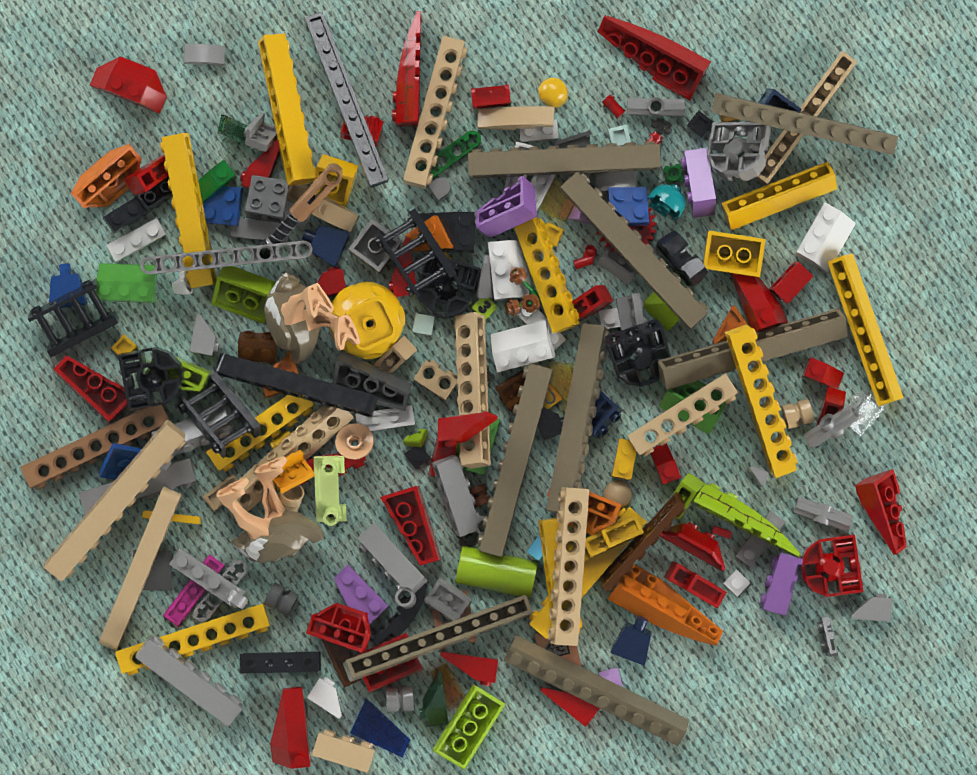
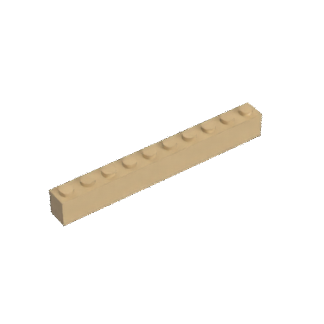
M167 419L45 561L44 568L61 582L66 577L69 579L75 572L74 567L78 563L82 564L88 556L86 553L90 549L94 550L100 541L98 539L102 535L106 536L112 528L110 525L114 521L118 522L124 515L123 510L127 506L130 508L136 501L135 496L139 492L143 493L149 485L147 482L151 478L155 479L161 471L159 468L163 464L167 465L173 458L172 453L176 449L180 450L186 442L184 440L185 433Z

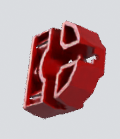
M855 534L819 539L804 549L801 557L803 562L800 568L802 580L810 591L825 597L864 592ZM830 541L832 552L823 553L821 542ZM851 544V546L836 548V546ZM849 557L851 572L844 573L845 564L842 558ZM815 564L816 575L806 576L804 565ZM825 572L828 574V578H824L820 573ZM836 581L838 593L829 594L827 582ZM857 582V584L842 586V584Z

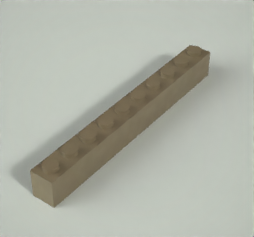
M715 93L711 112L891 155H894L898 136L720 93Z
M648 141L644 142V145L628 142L625 143V146H617V143L605 144L606 147H598V144H588L585 148H579V145H568L567 148L560 149V146H549L548 149L529 147V150H521V148L515 147L510 148V151L494 148L491 149V152H483V149H474L472 153H468L469 178L575 174L576 172L580 174L660 170V144Z
M576 172L560 186L563 194L689 330L694 328L707 316L708 312L706 310L708 308L701 300L696 301L693 297L695 295L688 286L684 288L680 283L681 278L675 272L671 273L667 269L668 264L662 258L658 259L654 255L655 250L649 244L645 245L641 241L642 236L636 230L632 231L628 227L629 222L622 215L619 217L614 212L616 208L609 201L606 203L601 198L603 194L596 187L593 189L589 185L590 180L584 173L580 175Z
M837 308L756 332L757 339L755 341L762 350V362H766L772 358L783 357L796 351H803L810 347L821 346L824 343L848 337L846 317ZM728 341L657 361L660 380L666 389H673L680 385L694 383L697 380L711 378L736 369ZM745 343L742 346L743 352L748 350L749 343ZM749 362L748 367L752 364H755V362Z
M582 324L546 510L551 514H557L558 510L560 511L558 494L562 487L582 488L580 480L581 475L585 472V455L589 452L588 439L593 432L591 424L592 419L596 416L595 403L596 399L600 396L599 383L604 375L603 363L607 360L605 336L611 334L602 325ZM574 502L570 503L568 507L571 513L576 509Z
M529 364V367L524 369L522 378H525L524 386L520 385L517 396L521 398L519 405L515 404L512 415L515 416L514 423L509 424L507 434H510L509 442L505 441L502 452L505 453L503 461L500 460L498 465L499 479H495L492 490H495L494 498L490 497L487 509H490L489 516H485L482 527L485 528L484 535H480L477 546L480 547L479 551L503 557L550 383L552 369L534 364Z
M523 595L347 659L343 666L349 681L352 682L527 618L533 611L527 596Z
M515 635L504 658L505 662L676 746L680 744L687 732L689 719L522 637Z

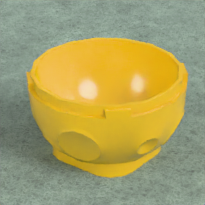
M375 282L353 284L340 291L332 301L333 312L331 313L337 317L343 315L350 316L360 339V343L357 345H353L350 341L346 340L344 349H342L346 353L363 359L378 358L383 356L400 338L403 326L405 325L404 309L398 298L385 286ZM368 320H372L373 322L372 326L370 327L366 326V322ZM329 327L331 337L335 341L334 329Z

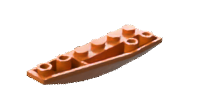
M633 564V569L627 575L624 574L620 578L619 585L612 589L608 600L636 616L648 619V622L660 628L699 642L716 646L723 633L722 629L663 580Z

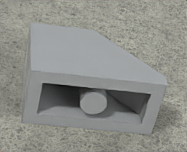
M196 314L189 351L195 354L214 357V353L219 351L220 342H217V337L203 316Z
M875 593V597L868 598L850 614V619L891 622L892 598H887V594Z

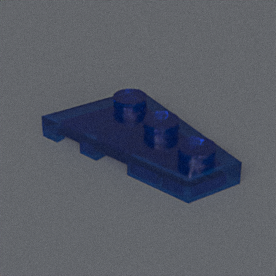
M368 698L365 699L350 734L403 758L411 739Z

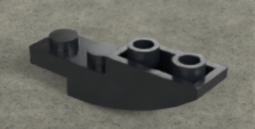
M169 176L147 192L137 194L135 198L103 217L113 234L126 226H131L173 196L172 191L168 187Z
M426 583L415 593L416 603L413 607L404 609L398 606L396 609L401 614L399 616L397 614L392 616L387 621L389 625L385 629L381 626L373 633L375 637L372 640L376 645H379L391 633L398 637L408 628L423 604L428 588ZM411 595L409 597L403 596L400 602L402 604L408 603L411 600Z

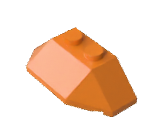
M130 144L110 150L80 176L71 195L83 208L108 207L129 189L124 178L140 168L142 158Z
M589 492L586 533L594 535L614 524L623 505ZM573 522L568 523L569 526L574 528Z

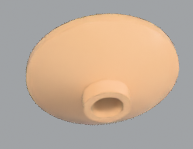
M358 423L344 426L338 432L335 440L338 452L345 458L352 460L365 457L371 451L374 444L373 434L370 429ZM354 442L359 443L357 446H352Z

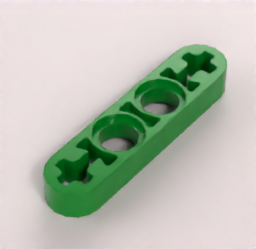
M474 130L469 131L437 153L438 158L445 157L447 159V164L444 167H440L436 163L435 168L439 171L435 172L433 169L430 172L433 174L432 179L476 149L481 143L480 134ZM470 135H472L473 137L477 136V143H469L467 145V147L469 148L468 150H466L464 144L460 142L462 140H464L465 143L468 142ZM460 146L463 152L461 155L455 156L452 153V148ZM422 164L418 171H423L422 169H426L427 166Z

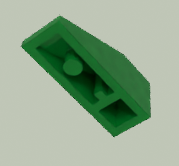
M224 159L198 180L202 203L221 187L227 186L237 178Z

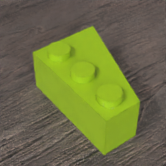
M175 356L182 363L185 376L181 389L192 391L204 390L212 372ZM178 367L167 369L169 380L180 378Z

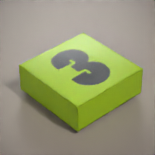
M481 298L471 308L485 316L486 321L498 306L490 298Z

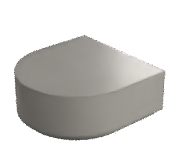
M436 178L428 185L438 201L450 191V184L445 178Z

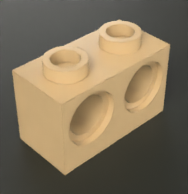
M425 360L413 380L446 401L457 385V375L449 370L446 372L439 369L441 365L433 360L430 362ZM432 369L434 371L433 378L426 379L423 376L424 371ZM441 380H449L451 383L450 387L442 389L439 386Z

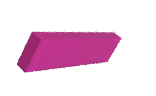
M211 554L203 562L218 573L225 567L224 564ZM190 579L163 616L179 627L206 592V589Z

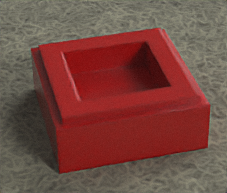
M717 526L712 527L711 534L730 539L732 535L731 531Z

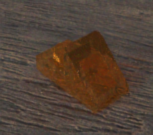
M447 662L430 672L449 706L465 697Z

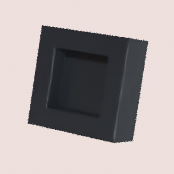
M698 110L687 124V127L702 138L713 124V121Z
M423 446L413 447L405 453V456L415 469L431 459Z

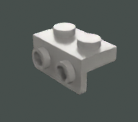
M261 112L257 118L253 119L251 125L245 128L244 137H246L245 145L253 147L258 151L266 152L276 141L277 133L275 126L264 123L265 113Z
M639 293L616 299L621 331L647 322L642 312L644 301Z
M441 577L429 595L424 599L430 608L441 612L449 621L459 619L472 600Z

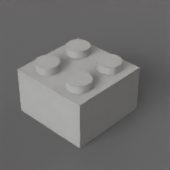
M371 218L350 246L349 252L381 274L391 259L383 247L381 249L378 247L374 239L377 238L375 234L378 230L382 235L387 234L389 231ZM397 237L387 242L393 252L403 245V242Z

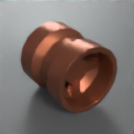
M486 483L469 489L476 502L475 508L489 502L491 496L487 493Z

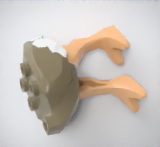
M284 273L268 293L264 310L269 331L279 348L291 352L290 357L293 364L303 363L308 360L317 343L321 327H331L334 329L335 345L338 351L344 349L346 340L350 341L353 345L360 343L357 330L350 316L343 315L337 317L331 313L333 312V305L318 283L306 287L300 284V279L294 275Z
M285 456L269 461L255 470V474L264 489L262 503L265 508V516L263 518L248 513L237 501L245 493L243 489L249 483L247 478L240 479L222 488L216 494L220 502L234 515L238 526L246 531L237 538H234L231 543L250 561L263 564L276 562L280 558L295 555L307 540L316 543L324 537L321 527L312 519L301 513L286 510L276 493L272 480L283 472L282 467L287 462Z

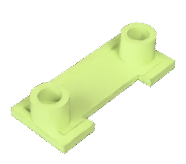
M314 456L316 522H324L329 526H333L338 521H347L346 504H339L338 473H345L344 456Z

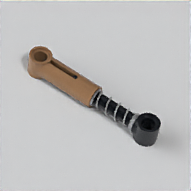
M334 163L327 165L319 177L289 209L291 214L287 215L288 217L284 222L281 221L282 224L278 228L276 227V231L270 234L271 236L261 240L257 245L276 244L285 241V237L290 235L292 229L296 228V224L304 222L335 186L340 184L343 176L342 168ZM331 171L335 172L338 177L332 179L328 176V173ZM325 183V186H324V187L317 193V195L315 196L314 194H315V193L320 189V187ZM260 252L262 259H268L271 255V252L267 255Z

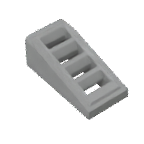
M484 255L477 287L478 299L491 298L493 293L490 257L488 255Z

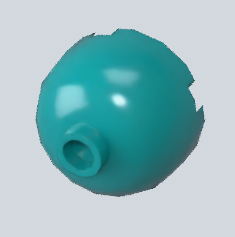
M668 184L659 185L647 197V201H651L649 205L665 218L667 214L672 216L671 220L673 221L679 219L686 205L681 188L675 184H672V186Z

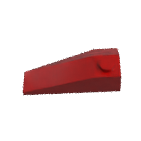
M730 273L751 328L758 332L788 323L782 305L760 277Z
M890 469L863 479L855 485L861 505L893 555H897L907 546L904 524L899 522L902 505H897L896 494H900V489L894 469Z

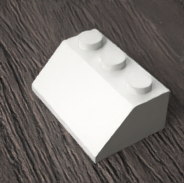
M824 202L794 255L828 273L830 268L827 261L837 258L856 223L842 211Z
M519 240L488 242L494 302L508 300L509 298L511 300L515 298L522 299L524 295L529 294V290L522 283L516 285L509 280L511 278L510 272L516 267H522L527 274L525 281L531 286L529 267Z
M546 320L490 334L492 354L497 372L556 357Z

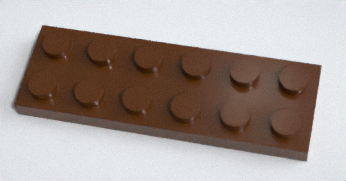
M677 491L643 528L644 534L634 538L600 576L602 587L607 592L619 585L620 578L624 574L627 575L633 569L634 562L641 560L646 554L645 550L658 541V536L661 532H666L672 525L671 521L675 517L681 516L684 512L685 503L683 497Z

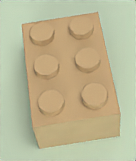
M325 729L324 732L320 731L318 733L312 756L368 773L376 748L373 747V743L363 740L361 743L354 741V737L348 735L339 737L336 736L335 731Z

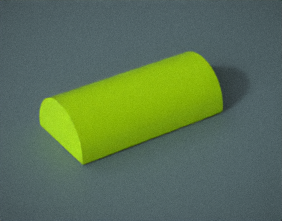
M463 545L455 583L518 597L526 595L527 599H530L538 561L506 554L500 557L479 551L478 548Z
M473 684L432 751L465 770L505 706V703Z

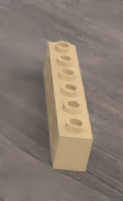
M725 373L633 431L627 437L639 455L647 456L654 451L653 447L658 443L661 446L671 440L669 437L674 433L678 436L687 430L685 426L693 423L695 425L703 420L702 416L707 412L711 415L720 409L718 405L721 403L729 404L735 400V395L738 391ZM713 390L721 392L720 400L714 401L711 398ZM697 400H702L705 403L703 411L695 409L694 404ZM682 410L687 411L689 414V418L685 422L678 419V413ZM664 421L672 423V430L670 432L662 430L661 425ZM648 431H653L656 434V440L652 443L647 442L645 439V434Z

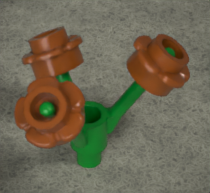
M522 267L514 268L510 272V282H514L516 285L522 283L529 290V294L523 296L521 303L516 298L512 300L509 298L507 300L505 310L507 314H511L513 317L520 313V307L525 309L526 312L532 313L541 304L537 291L525 281L527 278L525 269Z

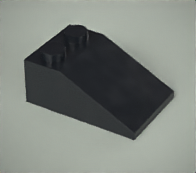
M475 212L419 214L424 222L434 215L439 217L453 245L452 249H441L443 252L474 253Z

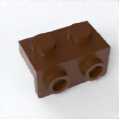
M250 330L240 332L238 338V358L253 362L276 363L277 345L271 333H255Z
M524 369L495 386L496 391L509 411L514 409L515 404L519 405L521 397L517 395L520 385L524 386L525 378H522Z

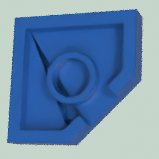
M223 186L203 203L206 223L239 227L244 189Z
M608 187V201L616 208L614 212L620 216L622 215L629 222V225L649 224L646 187Z
M112 443L100 468V478L116 480L120 475L118 473L123 472L142 448Z

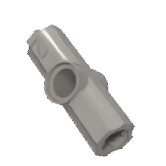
M658 97L652 99L627 98V115L684 117L685 99H661ZM658 103L661 109L653 111L650 105Z
M848 405L834 415H825L819 425L804 434L808 445L813 448L831 437L833 439L839 438L844 433L846 427L860 419L857 408L854 405Z
M798 497L793 513L811 518L814 522H820L822 525H830L845 531H849L853 521V515L838 511L830 505L820 502L816 503Z

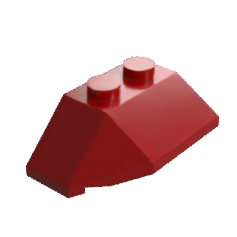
M121 56L96 68L89 85L160 114L167 98L156 70Z
M688 522V524L682 523L671 526L666 532L662 531L659 537L722 572L725 570L719 544L714 540L715 536L707 531L704 534L697 530L699 527L693 523Z
M335 603L311 616L306 634L365 653L371 636L368 614Z

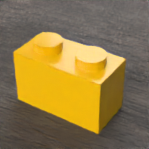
M618 439L611 477L631 480L637 451L630 440Z

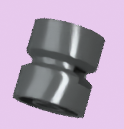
M275 582L264 601V605L272 609L277 608L279 613L288 617L299 595L291 590L285 591V587Z

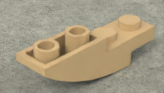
M305 185L289 186L287 199L295 203L308 187ZM326 197L311 213L348 232L353 231L360 216L329 197Z

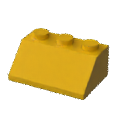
M708 231L703 264L708 270L760 277L766 239Z

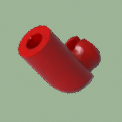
M593 245L585 247L582 258L573 260L576 269L593 264L597 255V250Z

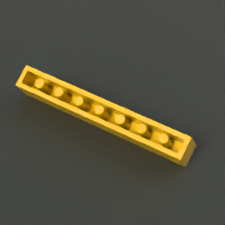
M285 34L263 35L258 41L287 186L309 184L315 179L316 169L312 164V150L308 145V132L304 126V113L301 112V97L296 88L297 79L292 69L293 60L289 54V41L286 40Z
M189 133L161 137V150L165 154L166 159L164 166L170 179L168 180V187L173 195L172 207L176 210L177 215L175 223L180 231V246L183 247L184 253L212 250ZM206 254L203 256L202 262L204 265H210L213 262V258L210 254ZM187 256L183 259L186 267L193 265L192 257ZM215 268L187 271L186 279L191 288L216 284L217 275Z
M843 255L827 261L878 407L903 399V394L854 255Z
M623 507L615 524L635 515L641 527L647 521L631 507H628L627 510ZM630 541L584 562L581 598ZM548 596L541 603L544 607L539 612L535 610L528 618L531 620L529 625L546 639L548 638V630L552 625L549 616Z

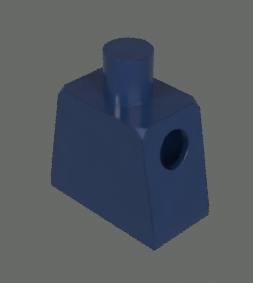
M767 88L758 103L796 112L802 110L781 93L771 88Z
M319 226L316 233L306 229L302 240L311 243L312 254L330 266L337 267L350 234L345 231Z
M637 616L635 624L626 622L612 644L610 653L645 666L652 633L650 630L645 629L648 619Z

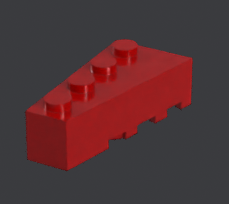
M66 355L54 367V373L108 424H111L128 407L124 387L91 370Z
M420 486L381 496L382 502L387 507L389 514L407 541L419 565L442 560Z

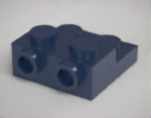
M601 390L600 396L596 399L595 403L596 416L592 419L591 424L593 426L592 435L596 439L607 434L609 430L607 427L612 422L616 423L622 416L620 413L623 411Z

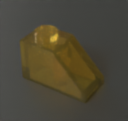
M551 361V365L546 367L553 370L550 384L563 401L567 403L574 364Z

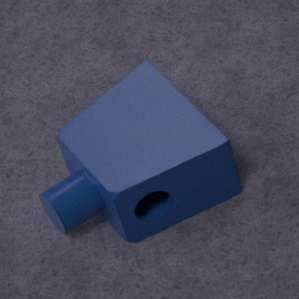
M60 264V275L51 276L49 302L81 287V276L78 273L71 274L70 264ZM86 294L77 298L82 306L88 305ZM68 302L61 306V308L73 307L71 302Z

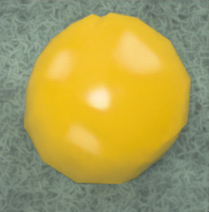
M547 78L541 82L538 94L541 101L548 107L557 108L566 103L568 89L562 80Z

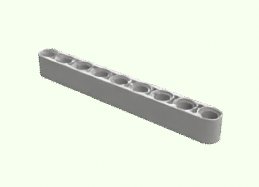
M295 241L152 256L144 258L141 261L140 267L144 273L152 275L305 259L311 255L312 246L307 241ZM302 244H306L309 247V252L306 255H301L298 252V248ZM283 246H287L290 249V254L287 257L279 255V249ZM264 248L269 249L271 252L268 259L260 257V251ZM244 250L251 252V259L249 261H243L240 257ZM225 252H229L232 255V260L229 263H224L221 259L222 254ZM206 254H210L213 258V262L210 265H204L202 262V258ZM187 256L193 258L194 262L191 267L183 265V259ZM168 258L174 261L172 269L164 267V261ZM149 260H152L155 264V268L152 271H147L144 267L145 263Z

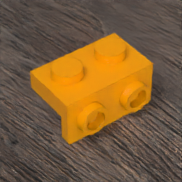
M301 450L291 453L286 457L287 462L282 467L283 472L272 480L281 494L315 476L314 471L305 461Z

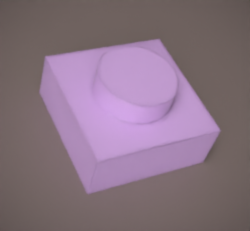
M617 667L599 672V676L619 686H623Z

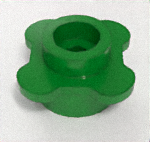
M680 164L664 167L663 172L666 173L665 182L667 184L684 180Z

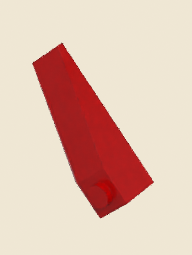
M302 686L283 688L270 742L272 762L290 769L310 767L311 765Z

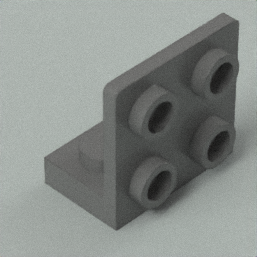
M253 175L245 208L246 218L282 224L281 221L284 222L285 220L284 210L289 190L287 181Z

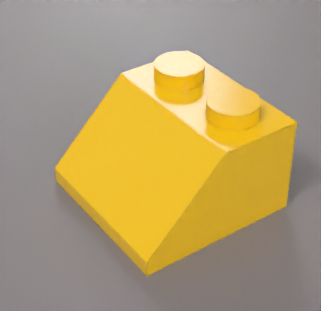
M322 154L316 166V176L313 182L327 165L332 163L338 164L343 170L342 180L326 197L346 207L359 165ZM331 171L328 173V176L332 179L338 177L335 172ZM325 183L320 187L317 193L325 186Z

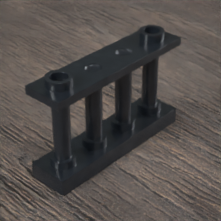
M414 208L408 213V221L385 235H382L378 230L375 234L377 238L374 240L380 249L384 248L407 285L405 289L409 296H414L417 300L420 298L419 290L442 276H447L448 279H451L456 275V272ZM411 227H416L419 232L418 237L393 252L387 242ZM420 244L428 246L430 249L428 254L405 268L398 261L399 257ZM436 260L440 265L438 270L416 284H413L408 277V274L429 261Z
M91 279L86 280L81 284V287L42 307L38 305L30 310L28 321L31 322L37 319L50 341L47 347V353L50 358L119 323V316L116 311L112 313L107 312L94 289L98 288L97 279L93 281ZM88 293L101 315L100 319L94 322L93 320L90 321L77 299ZM68 302H71L84 324L78 330L73 329L61 309V306ZM54 311L66 331V336L61 339L56 338L43 315Z
M217 372L210 375L209 387L188 400L181 393L178 394L177 406L179 410L188 415L211 443L212 450L216 454L219 453L222 458L226 457L225 446L242 435L250 433L254 438L261 435V426ZM212 393H217L220 396L219 401L199 413L192 407ZM224 406H228L231 409L229 415L209 427L203 420ZM235 419L241 421V428L221 440L214 434V432Z
M321 651L240 654V674L321 671Z

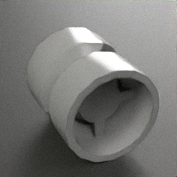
M386 687L387 712H398L399 709H402L404 712L415 711L414 687H402L401 690L397 687Z

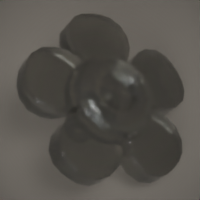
M658 117L656 121L651 123V127L655 128L656 133L660 135L663 133L669 135L672 132V124L669 121L664 122L663 118Z
M472 532L462 537L456 535V537L460 539L458 542L460 546L468 544V546L473 547L476 544L474 539L478 537V534Z

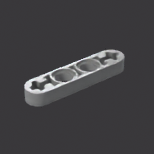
M235 560L222 576L230 578L235 585H238L247 574L248 565L243 560ZM242 563L244 565V572L236 574V577H239L236 581L233 576L228 575V572L231 571L233 574L236 570L235 564L240 565ZM208 592L194 610L195 619L199 622L209 620L224 601L220 599L217 604L211 603L209 598L212 593ZM205 601L208 605L214 607L212 611L210 608L206 611V618L198 617L200 614L198 610H203L207 606L203 604Z

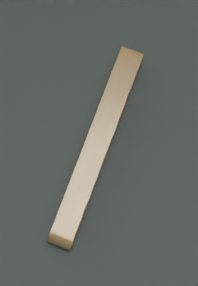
M163 487L99 640L100 645L114 651L118 650L119 643L123 639L182 494Z

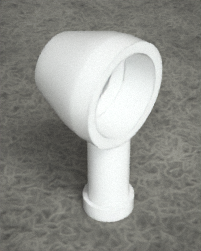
M187 271L179 272L180 278L172 283V289L175 294L188 295L193 292V288L187 283Z

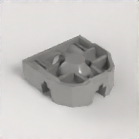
M754 122L713 123L707 155L718 176L727 181H732L733 176L740 178L742 181H749L757 177L766 166L764 151H768L770 126ZM712 150L723 152V154H713ZM743 151L745 154L739 158L738 154ZM750 151H759V153H751ZM734 163L739 165L738 170H734Z

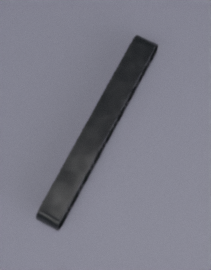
M223 353L219 355L214 372H217L222 377L367 417H372L378 401V397L366 392Z

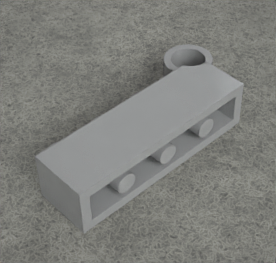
M222 407L203 420L209 427L228 414L225 407ZM191 419L174 424L185 433L184 440L186 442L180 450L176 449L172 453L173 457L183 452H190L199 446L210 444ZM231 423L214 432L218 439H223L234 432ZM172 459L167 465L163 464L159 469L161 471L167 470L172 464Z
M450 455L432 462L431 464L455 535L462 537L472 532L484 535V531H479L478 525L484 520L485 516H480L475 511L474 505H476L473 495L469 492L468 487H470V483L463 474L462 469H464V466H461L459 458Z
M373 523L357 538L361 542L359 546L366 554L370 552L374 556L372 561L378 567L382 565L386 569L384 574L391 581L395 579L399 583L396 586L399 590L395 594V601L400 607L409 609L416 603L415 593L428 580L388 536ZM410 593L411 600L406 604H402L400 602L401 595Z
M181 548L169 564L233 608L239 607L243 609L249 601L244 596L246 591Z

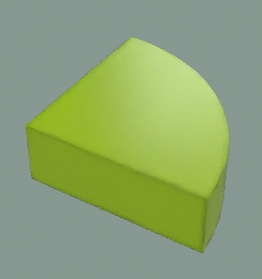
M419 429L417 433L411 436L407 435L403 440L404 445L422 447L429 434L427 429Z

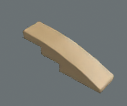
M518 106L479 109L477 129L515 131V128L553 127L554 107Z

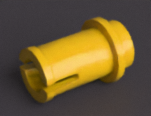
M286 430L276 439H271L272 442L269 444L272 449L277 447L291 433Z

